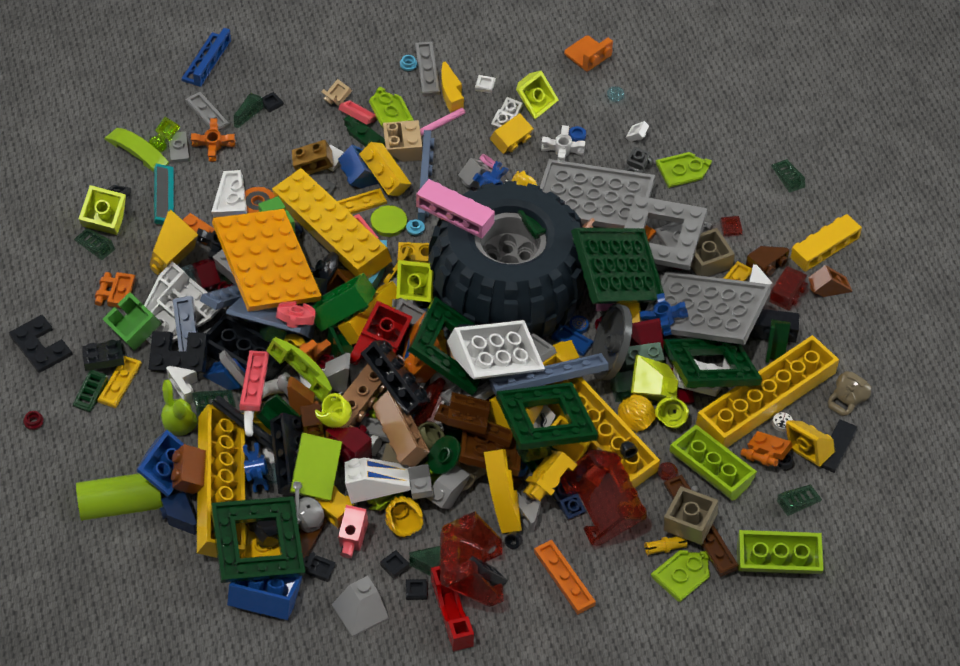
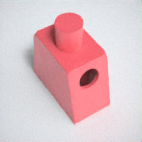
M346 505L338 536L340 547H342L340 552L342 557L352 558L354 550L360 551L369 524L367 510L364 508Z

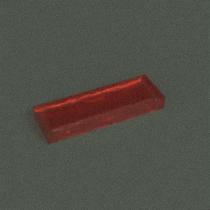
M441 377L427 387V397L431 402L415 415L414 422L416 426H420L431 418L445 385V380Z

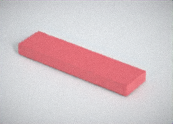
M249 351L240 400V410L260 411L269 362V353L266 351Z

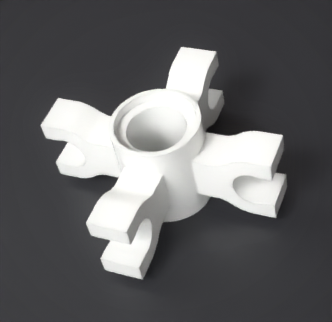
M562 125L561 134L556 137V140L542 137L541 151L553 150L558 155L559 161H565V157L571 152L584 156L585 141L573 142L569 136V126Z

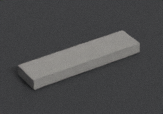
M415 43L422 95H440L433 43Z

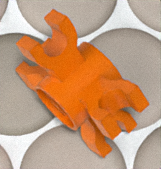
M210 118V129L204 135L191 133L192 147L206 146L209 162H216V152L222 146L235 147V134L220 135L217 118Z

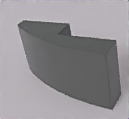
M634 146L627 158L624 170L643 173L651 152Z

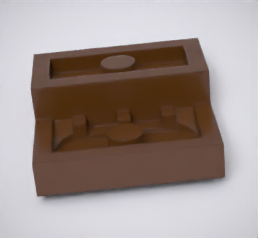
M452 392L446 425L485 434L491 401Z

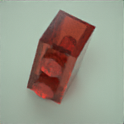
M786 266L771 290L769 302L788 311L793 305L796 306L800 299V292L804 293L808 286V283H806L807 274Z

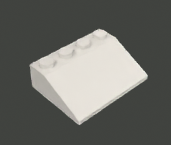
M524 320L454 328L447 340L454 359L473 379L545 370Z

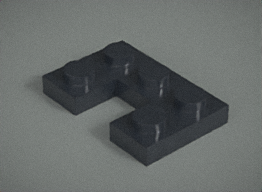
M43 315L9 332V336L38 373L73 355L62 339L46 348L37 339L53 330Z
M152 331L148 369L152 371H167L166 367L173 366L205 373L209 334L188 332L186 351H172L173 333Z

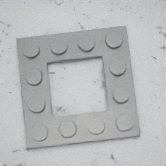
M635 195L624 228L645 229L648 217L683 223L676 248L649 243L655 264L690 270L707 215V208Z

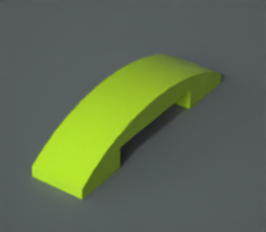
M116 128L104 138L118 148L120 146L143 161V165L153 172L155 164H169L167 159L156 148L131 131Z
M276 337L272 339L266 351L280 364L284 361L290 364L311 384L309 389L323 403V400L332 391V387L322 369L296 346Z

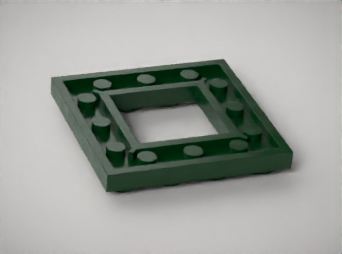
M435 297L431 301L407 351L464 391L473 395L481 379H473L456 360L434 346V343L442 326L453 332L454 328H457L459 324H475Z
M700 338L664 339L663 348L686 388H732L735 386L752 387L761 385L762 378L741 344ZM698 355H724L732 369L700 370L693 357Z
M572 382L503 390L496 393V399L520 450L596 441L598 439V432ZM559 403L569 424L534 428L525 407Z
M294 496L211 503L221 583L305 575ZM275 520L280 555L240 558L235 523Z

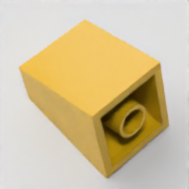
M169 210L152 252L150 268L157 275L161 274L172 261L176 265L179 264L194 250L198 234L172 210Z

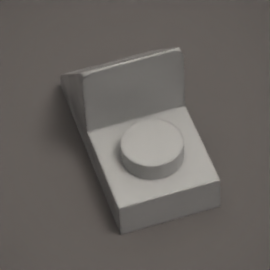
M429 465L408 467L412 498L419 499L433 496Z
M517 491L520 519L528 531L532 533L534 532L540 512L541 501L536 500L528 504L526 498Z

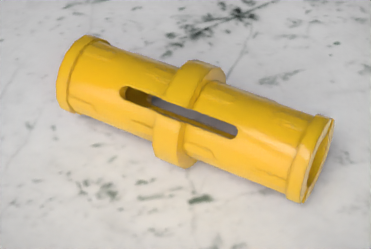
M676 536L672 538L662 537L661 540L645 542L644 548L653 547L646 549L645 552L647 555L659 552L669 553L674 549L686 548L687 542H679L687 539Z

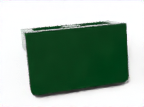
M771 319L765 362L769 363L770 359H777L786 353L790 322Z
M328 327V341L331 343V351L334 358L346 353H352L353 347L348 343L344 335H336L333 327Z
M276 394L261 404L260 411L257 412L256 417L271 431L270 420L279 414L287 413L298 417L300 415Z

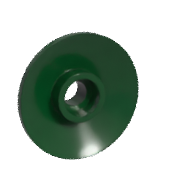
M444 436L438 439L430 449L428 465L435 474H446L457 464L461 447L456 438Z

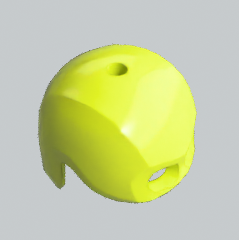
M338 393L326 396L322 403V412L317 409L315 410V415L319 421L330 428L342 427L349 421L352 414L350 403Z
M666 397L658 402L655 415L667 427L677 429L687 421L689 409L680 399Z

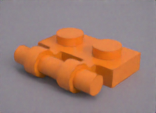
M105 272L99 282L100 288L95 294V305L101 306L103 301L107 300L108 306L121 308L118 303L129 292L132 293L136 277L133 274L117 272L115 278H112L111 273ZM111 286V291H107V288Z
M757 431L747 444L749 450L743 448L740 454L746 457L747 460H756L761 462L762 465L776 467L779 462L778 459L783 460L793 446L789 440Z

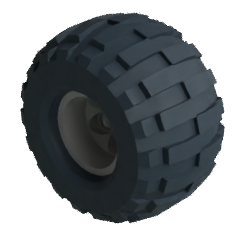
M504 181L503 185H494L492 182L481 185L476 192L469 190L463 196L473 199L475 202L495 211L494 224L481 239L439 218L431 235L428 255L430 270L434 272V298L437 297L475 325L524 320L530 335L534 333L543 338L552 334L560 325L564 326L572 319L576 308L579 309L588 288L571 230L575 228H583L581 218L574 209L572 210L569 205H565V201L560 199L559 196L551 191L545 193L543 189H540V186L528 183L527 186L517 185V181ZM518 210L524 211L527 216L536 220L542 228L546 229L545 234L538 239H534L522 222Z

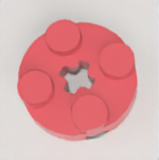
M282 302L278 305L276 318L287 322L286 325L288 327L297 328L298 325L314 324L316 311L312 306L303 303V306L296 305L297 302Z

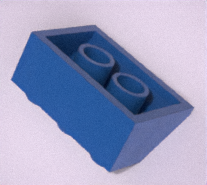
M302 576L231 582L229 584L227 605L288 620L294 609Z

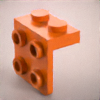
M584 36L565 49L564 54L588 72L612 55L613 40L607 37L598 43L590 36Z

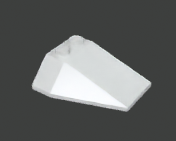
M173 261L158 276L144 305L162 323L155 331L173 333L172 343L178 340L173 299L186 296L193 297L197 328L210 321L220 311V309L215 310L200 302L202 294L208 292L193 281ZM148 337L146 340L151 343L152 339Z

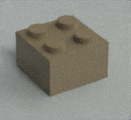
M718 228L703 232L700 235L691 268L696 275L709 277L733 267L735 254Z
M680 486L664 516V531L702 545L718 514V500Z

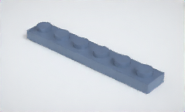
M424 130L420 189L428 179L432 180L428 178L432 176L433 165H429V163L433 162L434 151H430V149H434L435 139L431 138V130ZM418 207V220L425 223V218L429 217V212Z
M602 353L547 365L544 366V371L499 376L489 379V382L496 395L497 391L544 386L571 378L600 373L601 371L609 370L608 362Z

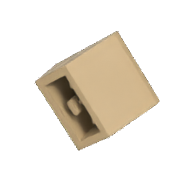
M419 120L383 123L385 146L392 156L402 162L422 160Z

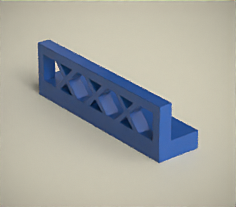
M223 28L220 34L211 33L181 78L183 82L199 87L202 86L231 41L230 29ZM193 74L194 79H190L188 76Z

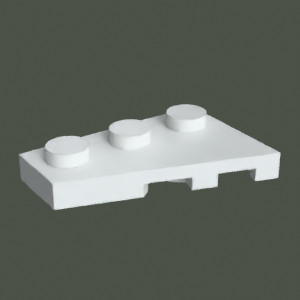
M241 170L223 171L211 211L213 217L247 214Z

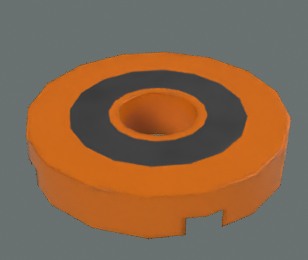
M253 187L246 190L247 213L259 212L258 205L253 202L256 200L264 202L275 197L274 193L265 187Z

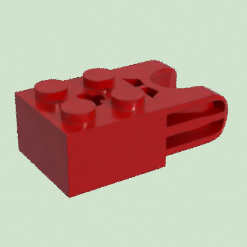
M377 301L350 355V363L358 365L359 361L363 358L361 352L374 340L388 341L393 346L394 353L397 354L413 317Z

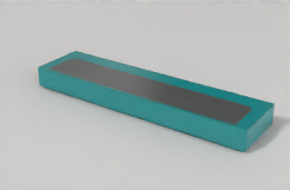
M155 164L154 223L163 225L168 211L172 210L174 212V167Z

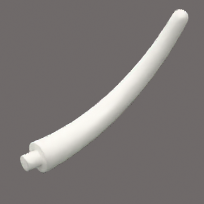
M278 379L265 382L262 399L271 394H285L277 386ZM244 411L245 434L248 437L253 435L255 411Z

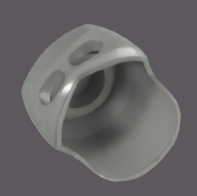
M312 497L299 499V518L301 520L298 524L299 528L305 532H313L319 529L324 522V510L321 504Z

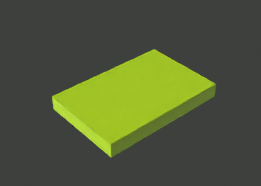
M302 433L290 493L295 494L293 483L298 481L302 484L301 489H299V495L330 502L342 442Z

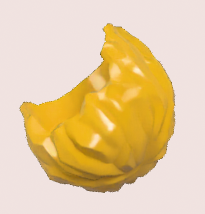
M631 395L629 398L624 399L618 407V416L636 433L647 429L656 419L655 409L651 401L642 395Z
M399 496V498L395 497L388 504L385 521L388 528L397 536H411L422 528V510L413 499Z

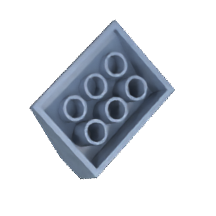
M242 296L226 311V314L240 321L289 334H298L308 339H312L316 327L315 322L313 325H298L297 328L288 327L286 325L287 322L276 318L277 307L248 312Z

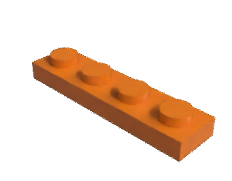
M553 540L534 548L535 555L577 615L595 606L596 601Z

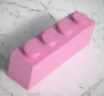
M428 179L416 193V207L481 239L494 224V210L454 190H450L438 182Z

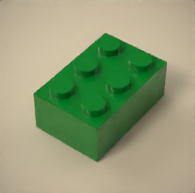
M364 272L321 297L320 301L314 303L312 306L316 311L314 322L321 332L328 329V327H336L339 321L343 320L345 322L353 317L355 312L359 311L361 313L369 307L368 304L373 300L376 290Z

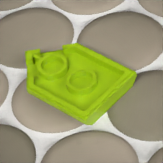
M380 86L369 100L382 128L383 123L414 121L402 97L397 94L392 95Z
M687 152L658 159L655 163L667 187L670 188L702 180L712 160L696 157V154Z
M679 550L653 571L651 577L672 597L681 602L709 578V558L705 551L695 553L688 552V550Z

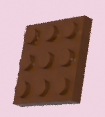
M462 430L460 463L486 469L484 452L506 449L508 470L512 471L513 476L518 477L521 450L514 437L510 446L506 447Z

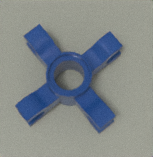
M496 161L492 172L486 171L482 175L476 173L472 179L479 182L480 186L492 182L494 185H503L500 179L503 175L507 174L509 169L502 167L500 170L502 163Z
M664 293L657 294L658 303L654 306V311H641L640 318L642 321L659 318L664 336L671 335L670 325L674 323V318L688 317L685 301L675 306H670L665 300Z
M258 442L254 443V451H249L248 446L243 445V452L248 457V460L244 461L247 481L252 480V478L254 480V493L258 492V484H263L264 489L269 490L268 481L264 478V475L268 474L267 462L264 454L260 455V457L258 455Z

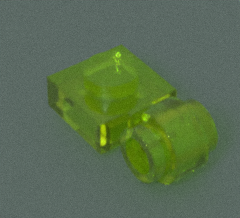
M164 117L155 129L158 135L151 137L149 143L158 151L163 152L167 146L165 139L170 141L180 126L169 118Z

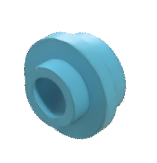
M405 55L400 61V67L405 71H412L417 67V60L412 55Z
M410 220L406 225V230L409 234L418 236L424 232L425 225L420 220Z

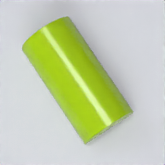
M694 425L670 445V453L730 500L737 499L750 486L756 476L757 471L698 425Z
M139 473L76 482L81 521L157 510L162 507L160 490Z
M739 530L737 540L738 571L822 574V533Z

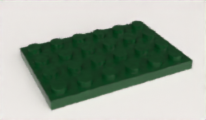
M575 228L571 230L573 242L578 253V260L581 263L583 276L589 290V297L593 304L658 302L657 294L664 292L644 228Z

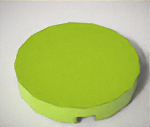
M381 206L371 215V227L381 236H397L406 229V213L396 206Z

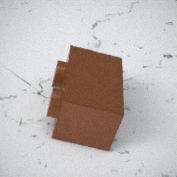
M183 444L174 452L172 457L174 469L171 474L173 489L195 494L204 486L206 450Z

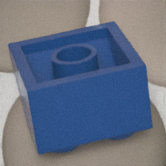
M351 145L338 158L341 169L348 178V183L353 187L356 186L361 189L379 184V181L359 155L363 149Z

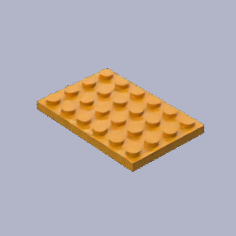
M284 209L213 218V227L248 312L276 308L282 302L303 304L321 300V293Z

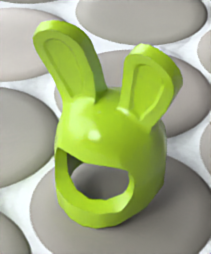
M169 379L164 380L162 391L165 406L161 413L165 430H168L175 436L187 435L198 425V419L188 402L182 398L173 399L172 384Z

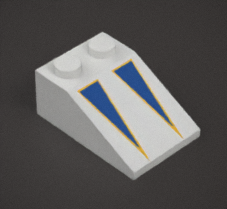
M354 458L345 462V485L351 504L411 490L408 473L409 466L370 458Z

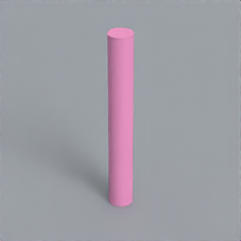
M460 108L421 128V136L424 135V130L432 131L464 115L465 110Z

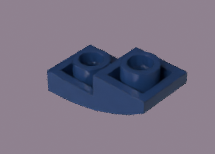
M568 478L560 480L559 484L552 488L555 490L552 496L567 520L586 512L578 493H574Z

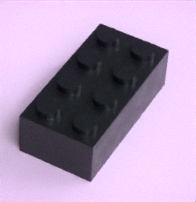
M225 313L207 332L209 334L207 355L219 362V354L225 350L246 371L249 351H266L272 340ZM269 354L265 382L273 380L288 363L284 361L280 364Z

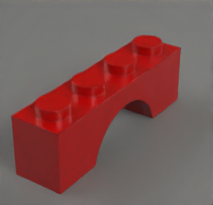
M451 563L432 567L431 583L453 651L474 647V632L469 617L463 611L457 580Z

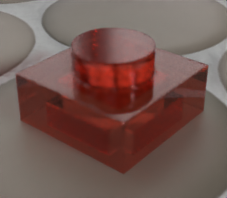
M739 216L721 217L720 224L723 236L742 235Z

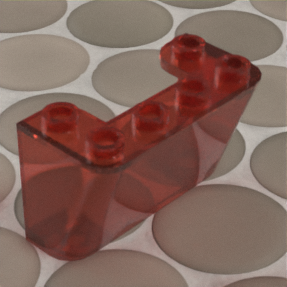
M590 450L575 462L577 466L573 471L566 470L560 477L566 494L578 493L591 517L594 526H585L583 528L591 545L600 546L647 518V510L642 505L638 492L633 487L629 474L621 463L620 456L615 452ZM567 481L573 485V488L569 486Z
M476 511L442 527L440 534V582L443 586L487 607H491L504 601L503 585L500 583L492 587L478 573V565L469 559L474 556L487 562L502 555V539ZM496 546L495 551L489 554L490 548Z

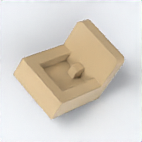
M337 79L328 91L323 89L321 92L324 94L325 97L323 99L330 105L334 103L339 106L352 90Z

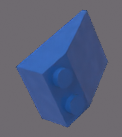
M168 430L164 431L154 441L136 470L167 497L173 491L171 474L174 469V462L172 457L174 452L184 444Z

